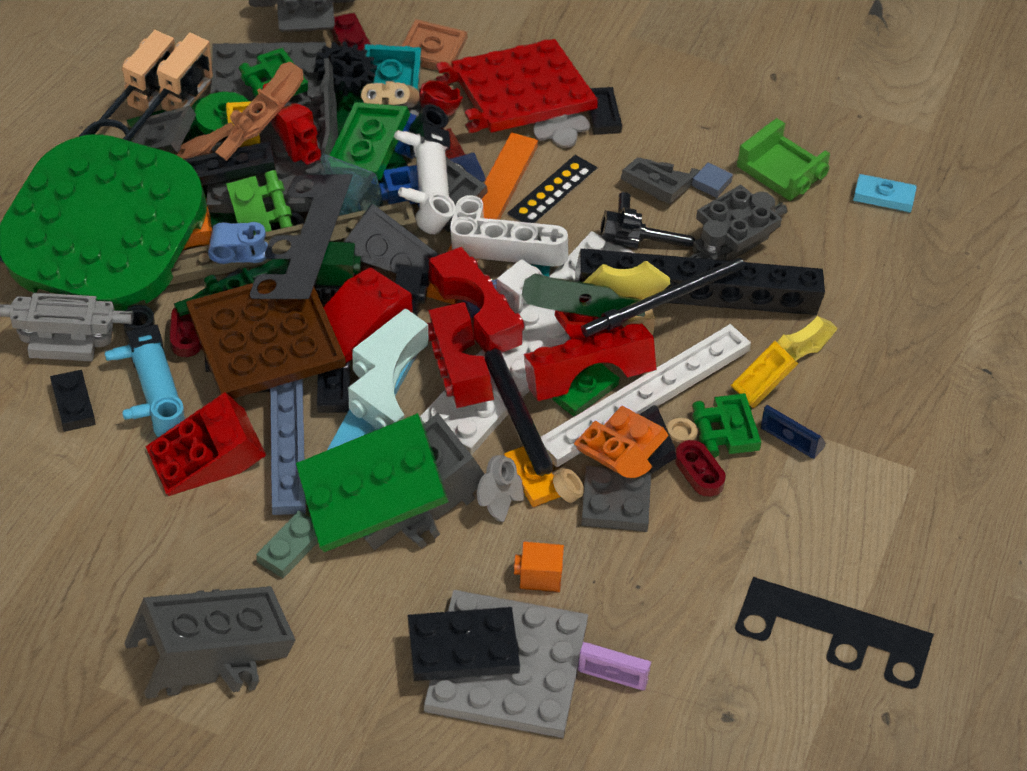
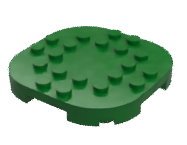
M100 134L84 135L69 139L55 146L42 156L0 223V256L13 280L24 289L33 293H37L38 289L55 294L96 296V301L112 302L115 311H125L128 309V306L145 300L147 304L159 296L174 278L171 270L193 230L195 228L201 229L204 223L207 202L199 176L194 168L183 158L170 152L128 140Z

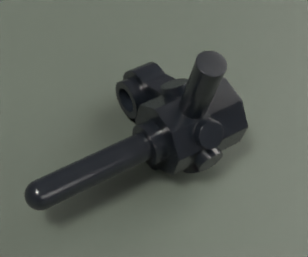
M621 192L619 194L618 212L604 211L599 233L605 241L613 242V245L637 249L639 241L642 242L644 239L689 248L693 247V243L696 241L690 235L646 227V224L642 223V214L637 213L636 209L630 208V194L628 192Z

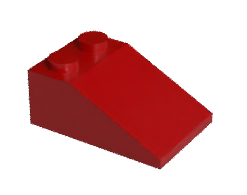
M371 267L348 279L323 307L345 356L346 363L353 359V348L406 308L413 313L412 294Z

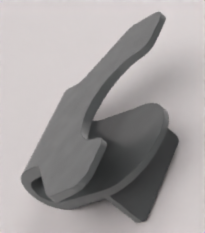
M248 0L249 5L253 7H267L277 4L278 25L281 32L334 29L333 3L356 1Z

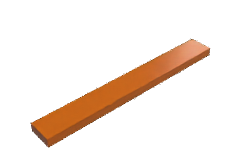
M510 133L484 182L488 189V193L481 199L483 202L484 218L500 220L538 148L537 139ZM451 243V245H450L448 251H451V250H452V243ZM430 282L427 288V297L450 304L457 303L458 299L444 300Z

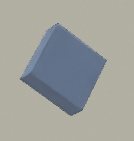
M708 162L693 178L692 186L717 198L732 182L733 174Z

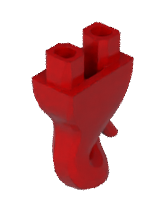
M265 83V84L263 85L262 90L265 88V86H266L268 83ZM296 103L283 107L270 122L280 136L291 160L294 163L302 160L306 165L319 160L321 152L318 148L317 129L314 125L312 111Z

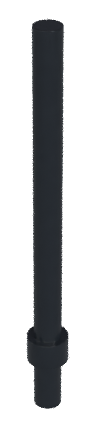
M739 257L619 310L611 309L601 314V318L582 325V333L585 337H589L605 329L611 331L622 325L623 321L744 269L745 263Z

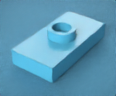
M859 174L853 201L911 212L917 185Z

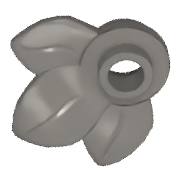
M566 114L536 122L534 125V136L538 141L552 138V141L557 146L570 148L576 144L577 132L589 130L590 124L580 114Z
M495 455L489 460L486 474L481 477L477 488L479 506H487L489 513L499 522L505 521L511 500H524L522 479L517 475L516 465L512 459L504 455Z

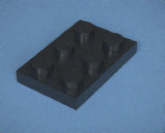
M512 607L408 615L414 681L520 673V660Z

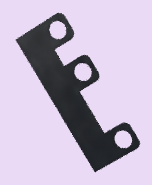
M353 174L298 175L293 178L288 196L292 198L314 197L300 235H277L270 239L265 257L267 259H291L286 274L259 275L252 286L251 298H310ZM304 179L313 181L314 185L308 192L298 193L295 191V186L299 181ZM288 240L291 243V247L286 253L275 254L272 252L273 245L278 241ZM267 279L276 281V288L272 292L261 294L257 291V287L262 281Z
M753 577L735 626L739 634L760 641H765L770 637L776 617L831 633L833 637L827 652V660L832 664L850 670L861 668L868 646L890 652L884 672L885 679L888 682L909 689H915L920 684L934 636L933 633L756 577ZM750 615H758L765 620L766 628L760 633H752L745 628V619ZM841 644H849L856 649L857 658L853 662H843L837 658L835 654L836 648ZM900 662L910 664L915 670L914 678L909 681L897 679L893 674L894 665Z

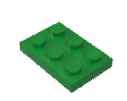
M355 102L324 165V169L328 170V174H353V178L381 180L399 141L394 138V134L397 130H404L410 117L408 107Z

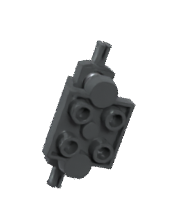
M742 185L735 187L697 210L696 219L704 227L700 235L701 238L693 243L694 255L690 256V258L725 261L736 259L769 239V234L781 226L782 218L780 216L787 213L786 205L780 202L775 206V198L767 192L752 194Z

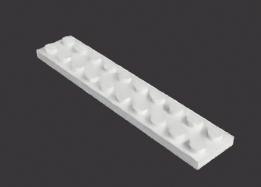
M591 231L568 256L567 262L560 265L549 277L575 281V269L580 248L634 252L622 246L613 245V242H607L600 235ZM580 296V298H586V299H589V298H590V297ZM527 302L523 305V310L520 313L525 329L522 331V345L502 353L522 398L529 392L524 354L534 352L540 347H553L571 340L554 316L555 310L529 305ZM483 349L476 356H484L485 358ZM490 374L494 400L456 409L453 396L447 397L444 390L420 417L424 424L439 413L472 455L509 413Z

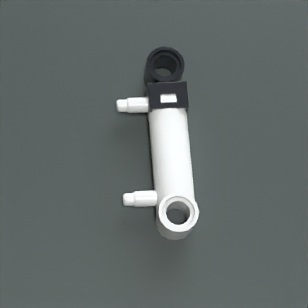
M431 104L425 105L410 124L409 132L397 130L394 138L410 145V156L416 158L419 187V191L401 187L398 190V195L406 200L419 203L420 209L415 216L417 225L428 234H437L455 214L456 207L449 197L445 153L451 145L449 131L444 130L448 124V117L440 107Z

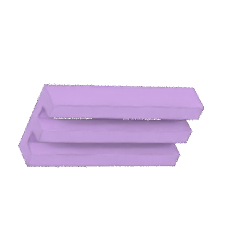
M583 642L580 650L578 671L645 691L651 661Z

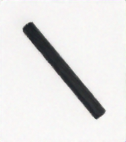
M499 349L488 350L485 352L484 358L488 370L537 475H549L553 471V463L505 359Z

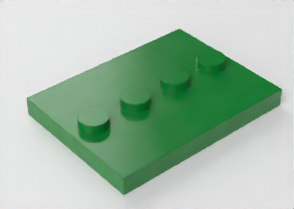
M418 413L296 463L318 544L324 553L449 502L423 420Z

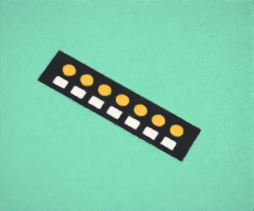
M575 154L507 214L520 222L535 223L598 167Z

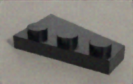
M371 203L343 240L346 243H355V256H361L362 262L394 273L398 272L399 265L429 269V259L439 255L373 203Z

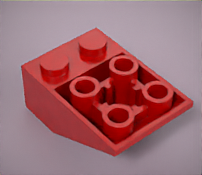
M226 392L145 446L168 496L240 474L266 456L245 409Z

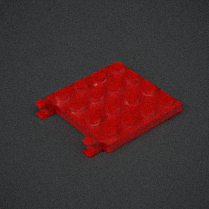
M546 39L533 44L518 45L510 49L491 51L487 54L473 57H464L451 61L452 66L447 62H440L435 65L439 74L445 72L444 75L437 76L436 80L447 85L458 81L475 108L465 111L468 120L475 119L472 122L465 123L469 133H476L485 128H488L491 133L553 119L554 117L566 114L571 115L589 111L598 107L597 97L556 39Z

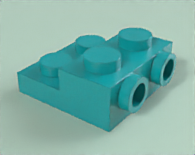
M365 44L364 49L368 51L366 57H374L373 64L377 65L374 83L386 84V82L393 81L395 83H404L418 90L421 71V47Z

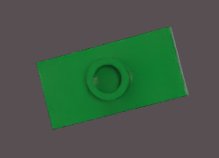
M596 363L588 366L574 378L568 394L553 397L552 400L575 417L619 385L620 378L602 363Z

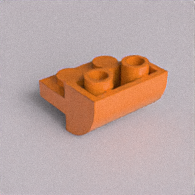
M621 406L604 425L594 421L575 441L574 445L581 453L626 478H636L644 475L652 468L647 459L669 435L664 427Z

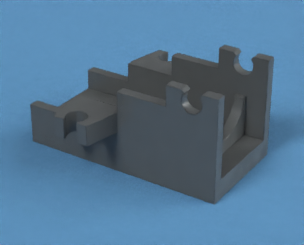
M439 413L425 422L424 427L449 502L364 536V539L374 551L401 530L422 549L427 545L423 538H421L425 531H430L434 538L440 535L434 518L435 520L439 519L461 501L467 506L475 499L473 492L477 490L484 472Z
M268 586L223 591L213 589L211 592L201 590L189 594L144 597L124 644L126 648H136L140 640L147 638L148 646H156L160 658L144 692L146 698H155L158 696V692L164 688H167V694L172 696L179 695L182 687L186 685L216 682L219 673L232 692H239L243 681L248 684V690H255L259 682L256 661L287 658L296 639L272 587Z

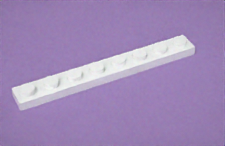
M729 324L657 367V370L645 374L541 436L552 463L559 467L579 455L581 452L575 447L574 443L594 421L604 425L621 406L637 414H641L654 405L658 407L749 352L751 342Z

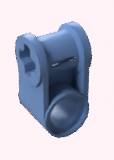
M258 222L218 223L214 225L208 249L209 258L219 264L260 263L266 260L265 252L268 243L264 240L266 236L264 226Z

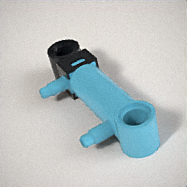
M134 305L125 310L133 311L132 325L123 324L125 340L128 345L106 351L105 358L107 361H117L131 357L147 403L123 410V418L128 420L151 416L154 433L157 437H160L185 419L184 407L181 399H179L164 353L163 340L158 324L155 325L154 313L147 306Z

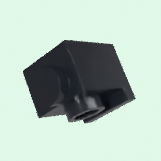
M399 265L395 283L412 294L413 314L417 316L420 304L426 303L429 269Z

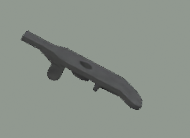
M329 58L324 59L325 75L321 85L312 87L307 91L312 104L320 106L322 117L318 118V121L322 127L323 136L321 156L325 162L338 138L333 66Z

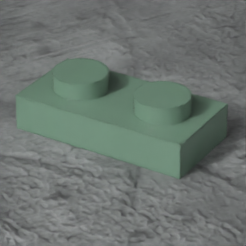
M298 511L256 554L257 563L284 579L318 543L312 519Z

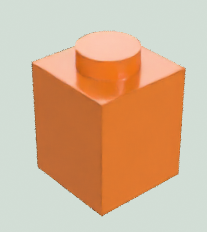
M523 541L522 555L515 554L514 575H520L519 589L560 592L564 545Z

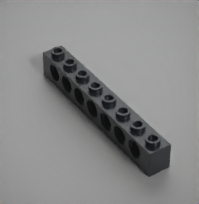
M580 248L575 269V281L584 282L602 264L615 269H630L644 261H648L670 277V285L665 288L667 289L730 261ZM744 262V269L667 302L671 304L817 315L825 295L823 269ZM588 294L581 295L585 297H590V295Z

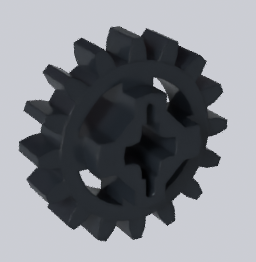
M343 41L342 46H338L335 42H332L331 48L324 45L322 51L317 53L313 70L317 73L316 80L322 81L325 75L324 59L329 58L333 66L335 94L341 90L344 96H348L349 91H352L357 96L360 89L362 90L367 84L374 83L377 65L373 64L374 57H366L368 52L366 49L359 51L357 50V44L348 47L347 42Z

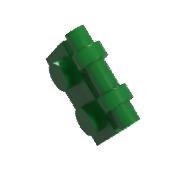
M280 48L257 56V65L250 67L248 63H242L239 66V71L241 72L243 82L247 86H251L253 96L256 98L258 95L257 90L259 88L262 90L263 85L272 80L280 65L287 62L294 64L286 51ZM304 76V80L293 96L308 91V81ZM265 77L268 79V81L261 82L260 80Z
M745 393L714 397V407L706 408L703 401H696L692 404L694 412L692 414L693 423L699 428L701 434L699 442L706 446L714 458L720 454L718 446L725 444L728 454L760 451L762 442ZM719 422L721 429L712 430L711 423Z

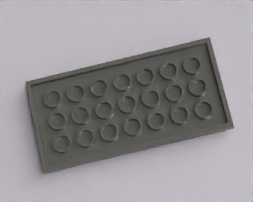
M326 42L213 44L211 94L222 91L235 92L243 95L249 101H253L255 99L252 93L253 89L243 82L239 66L242 63H248L250 67L257 65V56L280 48L286 51L296 66L303 69V76L308 81V89L320 86L322 81L316 80L317 73L313 69L317 53L322 51V47L326 46ZM266 77L260 79L261 82L268 81ZM306 91L293 96L284 107L296 103L312 111L314 125L317 129L318 148L321 152L323 136L322 127L318 121V118L322 117L320 106L312 104ZM269 122L259 133L260 143L268 141L271 143L277 176L283 182L285 189L283 196L286 206H290L291 212H309L314 197H289L290 185L293 178L298 175L328 174V170L324 169L326 162L323 161L321 156L319 160L309 165H306L302 160L294 163L289 157L280 136L273 128L271 122ZM228 136L224 137L223 139L217 142V144L212 148L213 153H215V151L227 139ZM266 172L207 184V206L209 213H234L226 184L256 176L258 186H264L267 184L264 175ZM309 179L301 180L296 184L295 191L298 193L308 192L312 189L314 183ZM271 196L263 198L266 212L273 211L275 208Z

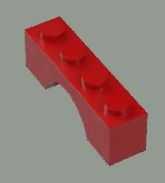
M461 246L429 259L430 282L444 300H464L476 305L480 309L474 315V339L484 352L492 351L496 348L503 353L522 345V331L525 329L520 314L514 313L506 297L498 293L493 286L491 278L482 273L473 256H469Z
M465 302L428 310L430 323H427L428 340L431 342L434 359L437 360L440 377L443 378L446 396H453L456 409L494 400L491 377L484 356L462 353L475 344L471 318Z
M642 323L629 324L622 329L610 332H598L594 336L580 340L571 339L564 344L553 347H540L534 352L524 354L528 389L537 401L568 394L574 378L583 369L596 363L614 364L622 370L627 378L657 370L654 336Z

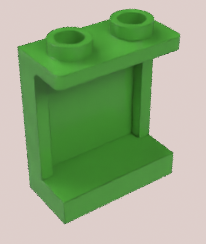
M776 118L740 145L737 167L791 202L799 194H805L818 179L822 180L827 175L830 169L828 165L830 153L825 150L815 157L783 136L786 123Z

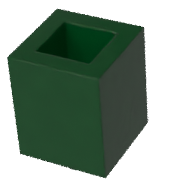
M329 242L316 278V285L342 286L348 279L361 272V256H355V243Z

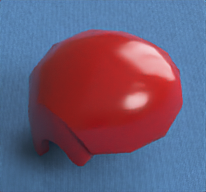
M438 80L423 83L419 90V103L422 108L428 104L436 105L446 113L447 117L457 111L463 99V96H460V89H452L449 85Z

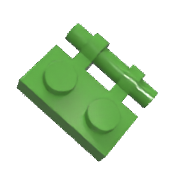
M276 170L268 171L264 174L267 184L264 186H258L256 176L226 184L237 223L258 222L264 226L265 232L272 231L270 224L278 221L281 229L292 226L290 219L292 212L290 206H286L283 196L285 191L284 185L278 179ZM271 196L275 209L266 212L263 198Z

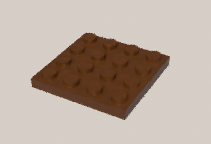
M272 279L264 280L258 285L257 291L261 294H268L276 288L277 283ZM254 283L186 301L187 311L220 395L226 392L231 398L235 399L346 366L345 356L314 286L309 299H253L250 297V292Z

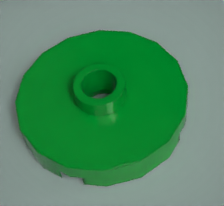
M223 91L212 93L202 98L195 109L198 129L207 135L227 125L226 103L249 102V100L235 92Z

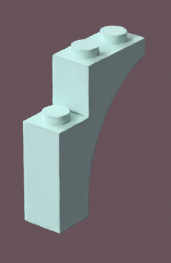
M406 308L352 349L353 371L360 379L348 387L349 409L356 417L363 418L371 424L375 430L405 419V415L395 398V386L405 366L428 346V324Z

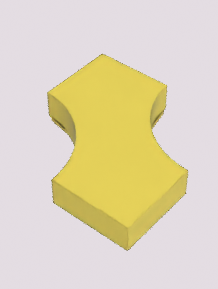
M644 261L630 269H615L602 264L583 283L604 285L610 287L618 295L644 299L670 285V277L648 261Z
M817 316L802 330L790 335L783 334L777 342L797 361L809 353H818L837 331V327L831 321Z

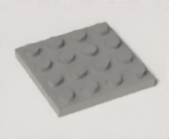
M453 590L448 612L512 607L520 660V673L430 680L424 703V712L564 738L578 671L580 650L584 642L588 622V614Z

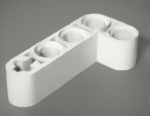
M469 195L457 201L455 206L456 212L450 224L452 250L462 246L469 256L486 260L517 263L522 259L528 264L560 266L567 262L568 233L563 227L484 218L483 202L479 197Z

